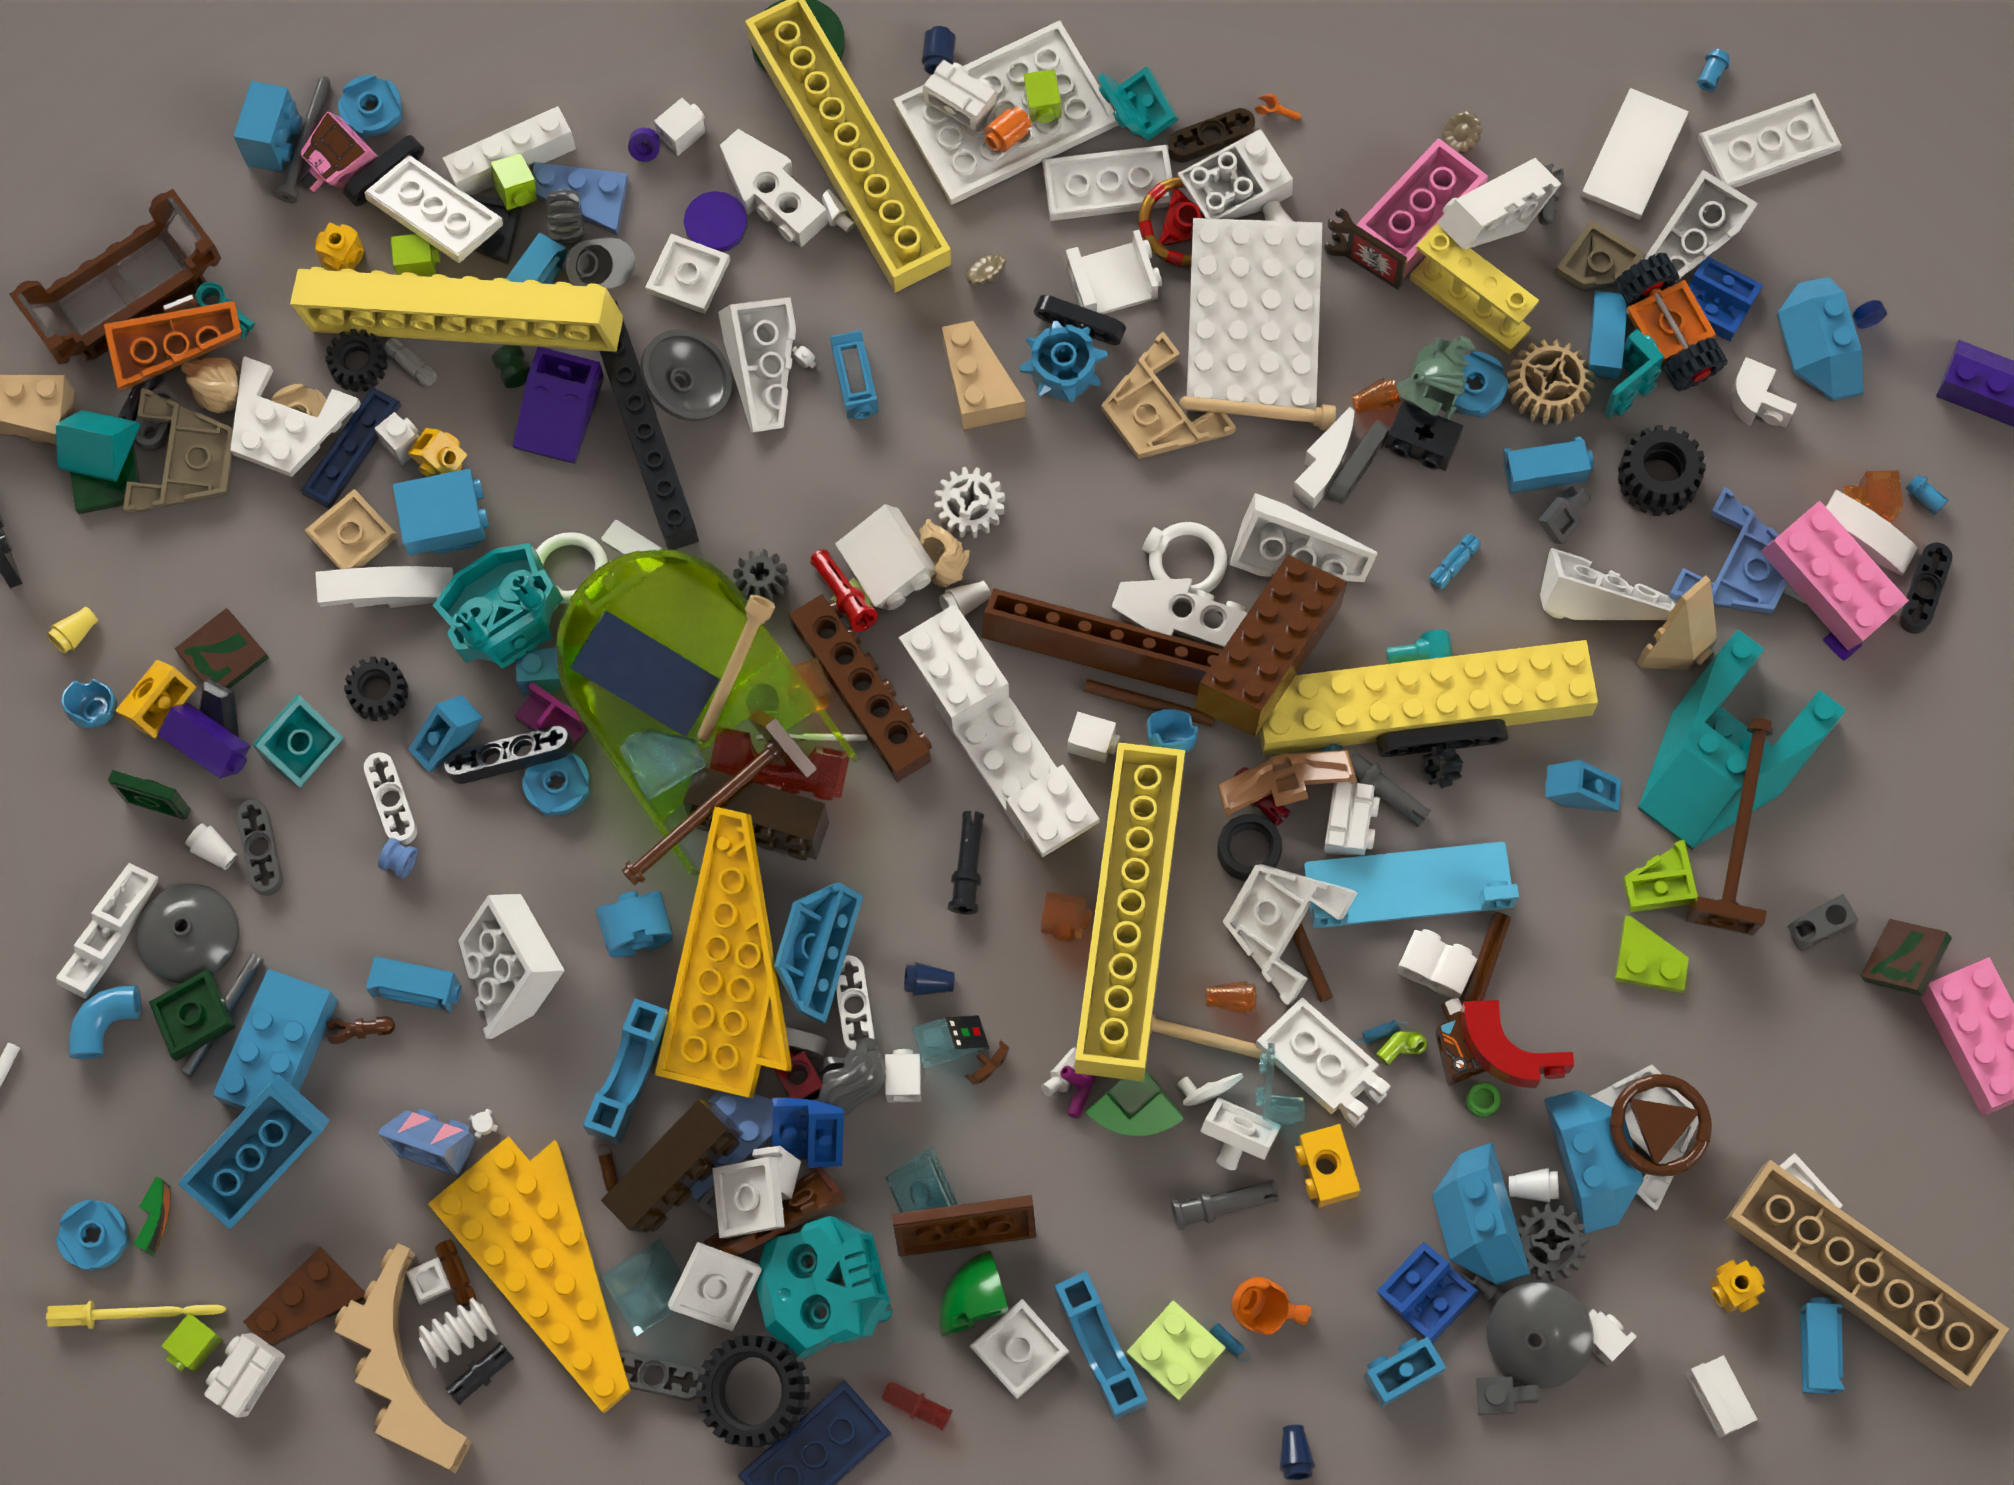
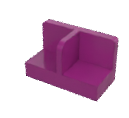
M531 682L527 687L530 696L515 714L516 720L532 731L551 726L565 728L573 741V749L570 752L572 753L589 731L585 718Z

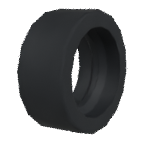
M1243 814L1231 819L1223 827L1218 839V859L1222 868L1231 877L1241 881L1248 879L1255 866H1244L1233 859L1230 853V842L1238 832L1245 829H1253L1261 832L1267 838L1269 854L1261 863L1262 865L1276 868L1281 857L1282 838L1277 827L1267 818L1257 814Z

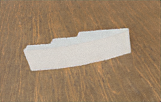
M388 566L315 572L317 602L320 607L353 603L355 608L389 604L390 608L435 603L454 576L452 567Z
M128 863L92 911L91 923L73 945L75 953L56 977L58 986L87 999L138 920L158 882V876Z

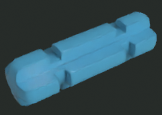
M1466 534L1460 541L1461 543L1440 563V568L1437 567L1431 573L1429 581L1436 588L1443 589L1450 582V578H1453L1467 563L1470 555L1473 556L1480 548L1481 542L1473 534Z

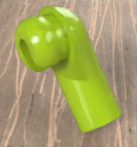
M1399 1031L1392 1035L1376 1053V1056L1382 1063L1389 1066L1399 1054H1421L1425 1052L1428 1047V1041L1421 1033Z

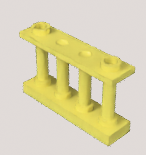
M1436 224L1416 246V249L1426 257L1410 274L1409 280L1507 354L1511 355L1530 333L1531 327L1523 322V320L1539 303V299L1471 248L1463 250Z

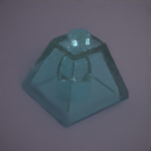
M649 729L644 733L636 732L624 741V745L620 746L627 765L648 801L707 766L700 747L693 738Z
M658 1239L601 1275L603 1282L636 1335H639L675 1312L670 1310L667 1304L682 1273L661 1239Z

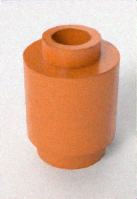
M1015 106L1013 109H1006L985 127L986 136L984 138L987 145L994 151L1006 152L1028 133V129L1032 125L1031 120L1020 107Z

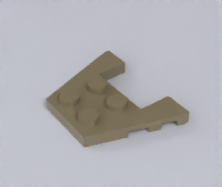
M141 388L138 419L171 423L162 485L127 481L123 505L124 513L130 514L227 495L233 454L230 450L233 428L199 412L195 413L184 408L175 401L154 394L153 391Z

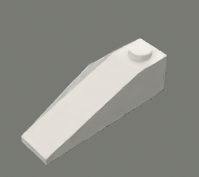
M1702 170L1645 256V259L1647 260L1654 254L1656 256L1658 253H1667L1679 274V279H1681L1739 233L1758 203L1705 170Z
M791 297L731 304L718 313L724 345L751 433L784 428L788 397V375L792 366V343L796 335Z
M1554 548L1550 549L1540 598L1543 610L1555 618L1562 619L1567 617L1573 620H1668L1666 617L1678 602V600L1671 599L1668 595L1643 584H1636L1632 587L1624 579L1620 578V574L1612 570L1606 575L1590 568L1592 562L1585 558Z

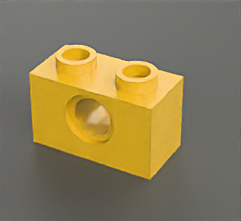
M156 660L115 711L135 729L155 739L171 707L184 704L197 687L175 667Z
M1340 1124L1300 1135L1298 1140L1299 1146H1295L1294 1151L1299 1166L1306 1167L1309 1179L1304 1180L1309 1199H1315L1318 1208L1358 1197L1360 1187ZM1323 1159L1329 1160L1334 1164L1335 1171L1331 1174H1323L1317 1169L1316 1163Z

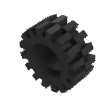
M350 329L351 335L346 336L345 331L339 333L341 340L334 337L331 340L333 347H327L328 356H325L327 367L334 381L337 384L340 383L341 387L345 390H348L350 386L352 392H358L359 386L362 387L363 391L369 390L367 386L369 383H372L374 387L379 384L377 377L383 380L385 376L383 370H387L388 367L386 362L387 356L380 341L377 340L374 334L368 335L367 331L361 329L360 334L357 333L356 329ZM356 351L367 353L369 359L364 367L351 370L345 366V359L349 354Z
M370 657L369 663L362 659L359 661L361 666L358 669L353 665L350 669L352 675L347 674L345 678L347 685H344V691L356 713L359 712L360 716L364 719L370 717L372 721H378V717H382L383 721L388 720V714L391 712L396 716L399 713L397 708L399 706L403 708L406 704L404 698H408V691L406 689L408 685L397 665L392 661L389 663L387 658L381 657L380 661L376 657ZM375 678L386 680L389 684V689L383 698L371 700L365 696L364 689L370 680Z

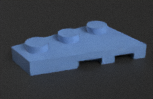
M534 162L532 175L535 179L537 200L546 203L549 192H557V190L561 189L576 190L580 197L583 220L590 224L596 223L605 227L608 232L618 236L628 185L627 173Z

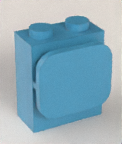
M470 468L393 484L403 545L409 556L425 552L445 554L475 547L480 541L486 540L484 528L490 527L486 508L480 509L479 499L484 498L483 487L480 478L474 479Z

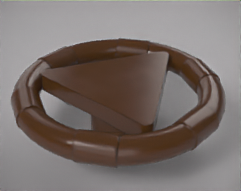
M1665 1074L1647 1075L1634 1080L1625 1087L1613 1105L1609 1125L1613 1143L1623 1160L1642 1173L1660 1177L1674 1176L1694 1166L1704 1155L1709 1145L1712 1131L1711 1115L1699 1091L1688 1082ZM1655 1087H1666L1676 1090L1691 1102L1695 1109L1633 1098L1637 1094ZM1629 1103L1653 1162L1645 1160L1630 1148L1625 1139L1623 1126L1626 1108ZM1698 1116L1699 1123L1696 1142L1688 1154L1668 1163L1659 1164L1694 1118Z

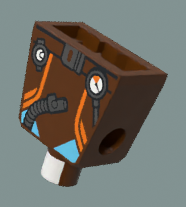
M1460 997L1451 999L1441 1005L1448 1021L1438 1025L1435 1032L1448 1086L1487 1072L1473 1057L1465 1042L1460 1013L1463 1003Z

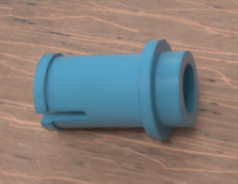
M1713 49L1712 52L1706 55L1707 63L1697 80V85L1701 89L1710 92L1716 90L1723 71L1730 66V56L1727 52L1721 49Z
M1918 474L1905 488L1910 492L1908 496H1914L1933 515H1936L1949 499L1945 498L1927 482V476L1923 478Z

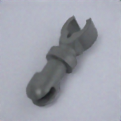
M1553 163L1544 166L1560 183L1563 181V168L1552 172ZM1556 190L1538 213V220L1542 225L1551 224L1555 220L1556 209H1554L1555 202L1559 199L1558 190Z
M1463 1273L1461 1274L1462 1278L1485 1294L1484 1299L1488 1302L1493 1300L1497 1303L1506 1293L1500 1289L1502 1285L1492 1283L1474 1273L1476 1275L1474 1280L1469 1279Z

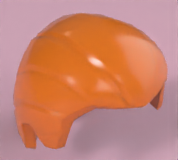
M1261 1276L1245 1280L1235 1290L1231 1301L1232 1314L1236 1321L1243 1328L1263 1335L1274 1334L1283 1326L1286 1320L1290 1319L1301 1325H1306L1312 1312V1308L1308 1305H1294L1290 1303L1287 1292L1271 1279Z

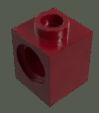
M804 1051L796 1054V1052L790 1053L791 1071L774 1068L776 1076L789 1098L807 1100L819 1098L823 1083ZM796 1071H803L808 1075L806 1081L800 1085H794L789 1081L791 1074Z

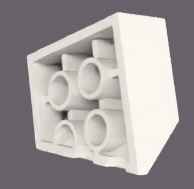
M521 894L488 895L458 940L468 977L475 979L479 996L475 999L478 1011H484L488 1026L483 1028L486 1040L493 1039L534 1016L565 971Z

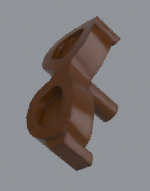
M1000 1040V1047L990 1060L981 1052L976 1056L984 1066L971 1076L969 1074L965 1075L973 1085L987 1080L1002 1065L1009 1050V1047Z

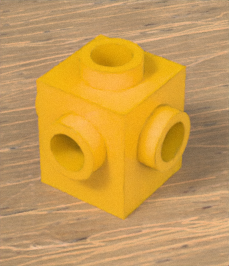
M329 222L325 231H321L315 241V251L320 263L330 271H341V269L354 270L360 263L365 251L358 232L345 224L337 226Z
M425 428L407 452L420 465L418 469L426 477L461 470L462 462L468 455L459 447L461 443L456 437L448 432L443 433L441 430Z
M1733 1259L1716 1269L1718 1275L1709 1283L1712 1287L1711 1293L1716 1303L1723 1307L1727 1314L1736 1309L1743 1313L1760 1303L1757 1298L1765 1291L1762 1286L1765 1282L1756 1266L1753 1265L1751 1267L1747 1260L1737 1265ZM1736 1278L1739 1279L1744 1289H1739L1735 1285Z

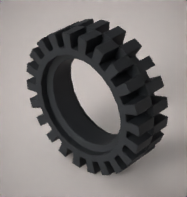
M760 1335L737 1336L734 1340H726L721 1343L723 1347L715 1348L710 1353L713 1358L705 1360L701 1366L706 1371L705 1374H698L697 1382L702 1383V1390H696V1398H702L703 1401L702 1405H698L700 1413H706L707 1418L703 1420L706 1426L714 1427L715 1430L712 1433L718 1438L724 1437V1442L731 1445L737 1444L739 1445L738 1447L773 1445L778 1443V1439H785L791 1435L790 1429L797 1428L801 1422L798 1420L799 1415H805L807 1407L803 1406L804 1400H810V1392H805V1385L810 1384L809 1376H803L802 1371L806 1369L804 1363L797 1362L795 1358L798 1354L794 1350L787 1349V1344L783 1341H776L773 1337ZM753 1357L768 1362L775 1369L782 1387L779 1406L774 1414L766 1421L756 1425L746 1424L738 1420L731 1413L725 1398V1384L732 1369L739 1362Z

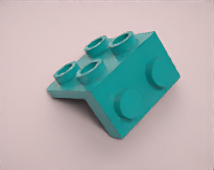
M1147 66L1122 84L1105 73H1101L1098 76L1101 83L1099 87L1101 95L1108 103L1111 102L1116 110L1113 112L1115 120L1123 129L1127 127L1134 136L1140 135L1150 141L1179 120L1152 70Z
M1638 329L1627 337L1622 366L1631 375L1611 392L1604 412L1608 419L1615 414L1621 416L1627 412L1633 405L1632 400L1641 394L1644 397L1656 387V378L1662 372L1660 367L1664 355L1658 350L1656 342L1650 336L1643 335Z

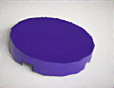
M719 191L703 193L692 200L685 210L683 221L687 237L690 241L720 252L729 251L738 245L743 239L748 224L744 206L740 201L726 192Z

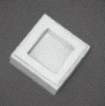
M438 1257L406 1271L420 1305L453 1291L441 1265L442 1262Z

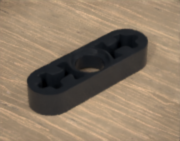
M412 135L403 137L349 180L344 187L343 194L354 206L365 204L368 202L365 197V191L408 155L418 161L424 153V147Z
M1041 295L1034 309V314L1039 319L1053 324V321H1058L1062 327H1066V325H1072L1080 329L1089 327V336L1092 339L1110 345H1119L1126 331V326L1115 318L1050 295Z
M1931 543L1925 547L1919 557L1906 595L1909 601L1903 605L1899 616L1901 626L1909 633L1918 634L1925 631L1933 619L1953 558L1951 550L1945 544ZM1936 553L1940 555V562L1933 573L1928 570L1932 564L1931 557ZM1923 580L1929 581L1935 588L1934 594H1921L1917 588V583ZM1919 603L1924 606L1919 615L1920 621L1915 623L1912 621V613Z

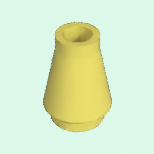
M83 607L80 611L51 625L52 630L47 633V636L53 645L65 654L69 650H75L92 626L98 622V619L89 608Z

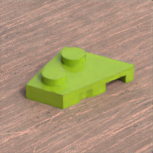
M1679 840L1674 843L1672 849L1661 856L1656 855L1648 860L1644 867L1636 868L1624 876L1623 886L1629 912L1690 905L1695 901L1698 894L1684 840Z
M1626 915L1623 921L1614 981L1682 994L1685 989L1689 957L1636 919Z

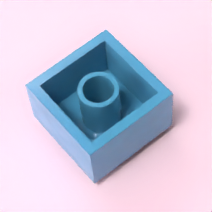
M251 81L233 137L247 166L283 173L286 163L292 160L294 152L293 140L295 134L298 135L301 131L302 117L299 116L296 103L293 101L287 87Z

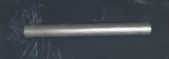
M251 953L224 997L230 1014L263 962L261 957ZM213 1041L190 1053L180 1071L192 1077Z

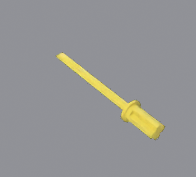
M88 1301L87 1304L48 1306L46 1320L47 1327L88 1326V1329H93L95 1320L171 1317L183 1313L187 1315L191 1313L198 1316L216 1315L226 1312L227 1307L222 1305H193L185 1308L162 1306L95 1309L94 1302Z

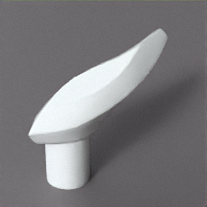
M1239 1073L1216 1082H1208L1198 1089L1189 1077H1184L1177 1083V1086L1186 1096L1183 1100V1105H1198L1211 1100L1233 1087L1243 1078V1075Z

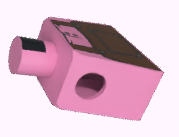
M328 111L301 150V156L312 166L301 178V181L313 192H316L325 181L339 189L344 188L349 180L376 160L378 155L341 117Z

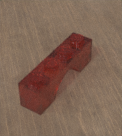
M717 726L709 768L733 776L741 771L759 755L753 746L750 733ZM815 746L807 757L817 769L809 777H804L790 769L787 765L769 763L750 781L766 786L767 784L781 786L780 790L792 794H800V790L813 792L814 797L822 800H833V797L841 798L849 763V752Z

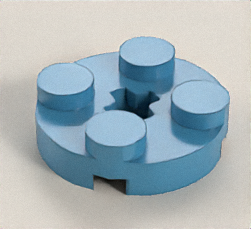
M363 75L351 80L344 87V94L341 96V100L339 99L338 110L341 118L360 138L366 139L370 136L382 135L401 122L402 99L397 87L390 80L378 79L376 75ZM371 100L373 104L378 103L372 111L363 110L366 108L367 101Z
M1471 352L1470 355H1464V360L1469 363L1467 367L1463 368V373L1466 376L1465 391L1462 396H1457L1454 405L1457 407L1456 411L1462 414L1483 418L1488 416L1491 411L1497 409L1503 402L1508 388V380L1506 379L1502 364L1495 357L1483 352ZM1475 378H1479L1481 380L1480 386L1483 388L1473 390L1469 388V384L1466 381H1473Z
M569 753L562 759L528 767L522 780V787L527 800L536 810L547 817L562 816L575 811L590 796V775L583 760L578 755ZM557 775L559 779L565 777L562 787L557 790L555 788L550 789L547 786L552 783L551 777Z
M84 1200L70 1207L60 1220L61 1226L59 1228V1235L56 1238L57 1247L64 1259L73 1266L88 1272L101 1270L112 1265L121 1257L130 1243L128 1224L123 1214L109 1203L94 1200ZM90 1227L95 1230L101 1229L99 1240L95 1243L92 1241L86 1243L84 1240L88 1236L86 1230Z

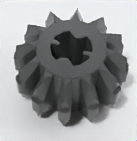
M567 189L549 192L546 199V208L552 240L563 244H573V242L581 241L584 234V224L579 194L576 190Z
M765 549L761 551L760 556H755V553L750 550L748 553L749 560L739 558L738 565L740 568L733 570V577L737 580L734 583L735 590L742 591L743 600L747 601L751 595H758L773 602V594L783 596L784 590L781 586L789 584V578L785 575L788 569L785 563H779L780 556L777 553L768 558V552ZM759 574L766 575V577L763 576V580H756V578L759 579Z

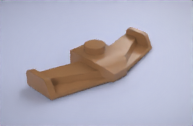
M1348 750L1296 754L1283 753L1272 756L1269 760L1218 784V789L1226 818L1232 816V813L1270 794L1273 795L1276 807L1309 799L1305 785L1340 782L1357 784V779Z

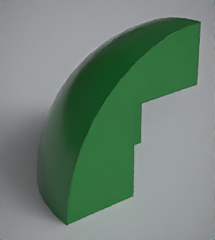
M1145 1070L1144 1082L1121 1079L1086 1111L1094 1121L1106 1129L1130 1136L1157 1134L1170 1129L1184 1119L1179 1109L1166 1096L1165 1091L1147 1070Z
M991 1250L980 1253L968 1260L955 1272L948 1282L939 1309L941 1337L975 1328V1321L1008 1312L1007 1302Z

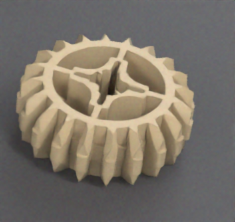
M1543 339L1540 342L1539 348L1531 343L1528 345L1527 351L1521 349L1518 352L1517 359L1512 360L1510 365L1511 371L1508 372L1506 378L1510 382L1507 392L1514 394L1511 398L1512 405L1521 404L1519 408L1520 415L1527 411L1531 412V422L1537 416L1542 417L1543 425L1548 423L1549 418H1553L1556 425H1558L1562 421V416L1570 422L1574 418V413L1580 415L1584 411V405L1590 403L1591 393L1595 389V384L1592 382L1595 374L1594 371L1587 370L1589 359L1580 360L1583 354L1581 350L1574 353L1571 352V343L1562 348L1559 347L1558 339L1553 342L1552 346H1549L1546 340ZM1546 363H1547V364H1551V365H1549V366L1540 365V364H1546ZM1563 368L1571 374L1575 381V384L1572 383V379L1568 378L1564 374ZM1554 374H1556L1554 382L1545 390L1549 380H1552ZM1526 380L1530 381V385L1537 389L1538 396L1530 390ZM1552 398L1561 399L1559 401H1549Z

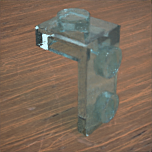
M1268 1043L1267 1053H1260L1259 1073L1265 1074L1264 1086H1257L1256 1106L1262 1107L1263 1119H1275L1277 1123L1284 1125H1293L1296 1121L1304 1122L1305 1097L1272 1095L1275 1043Z

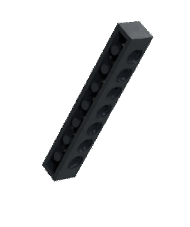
M623 320L617 352H599L667 550L670 552L697 543L699 539L654 406L644 387L640 366Z

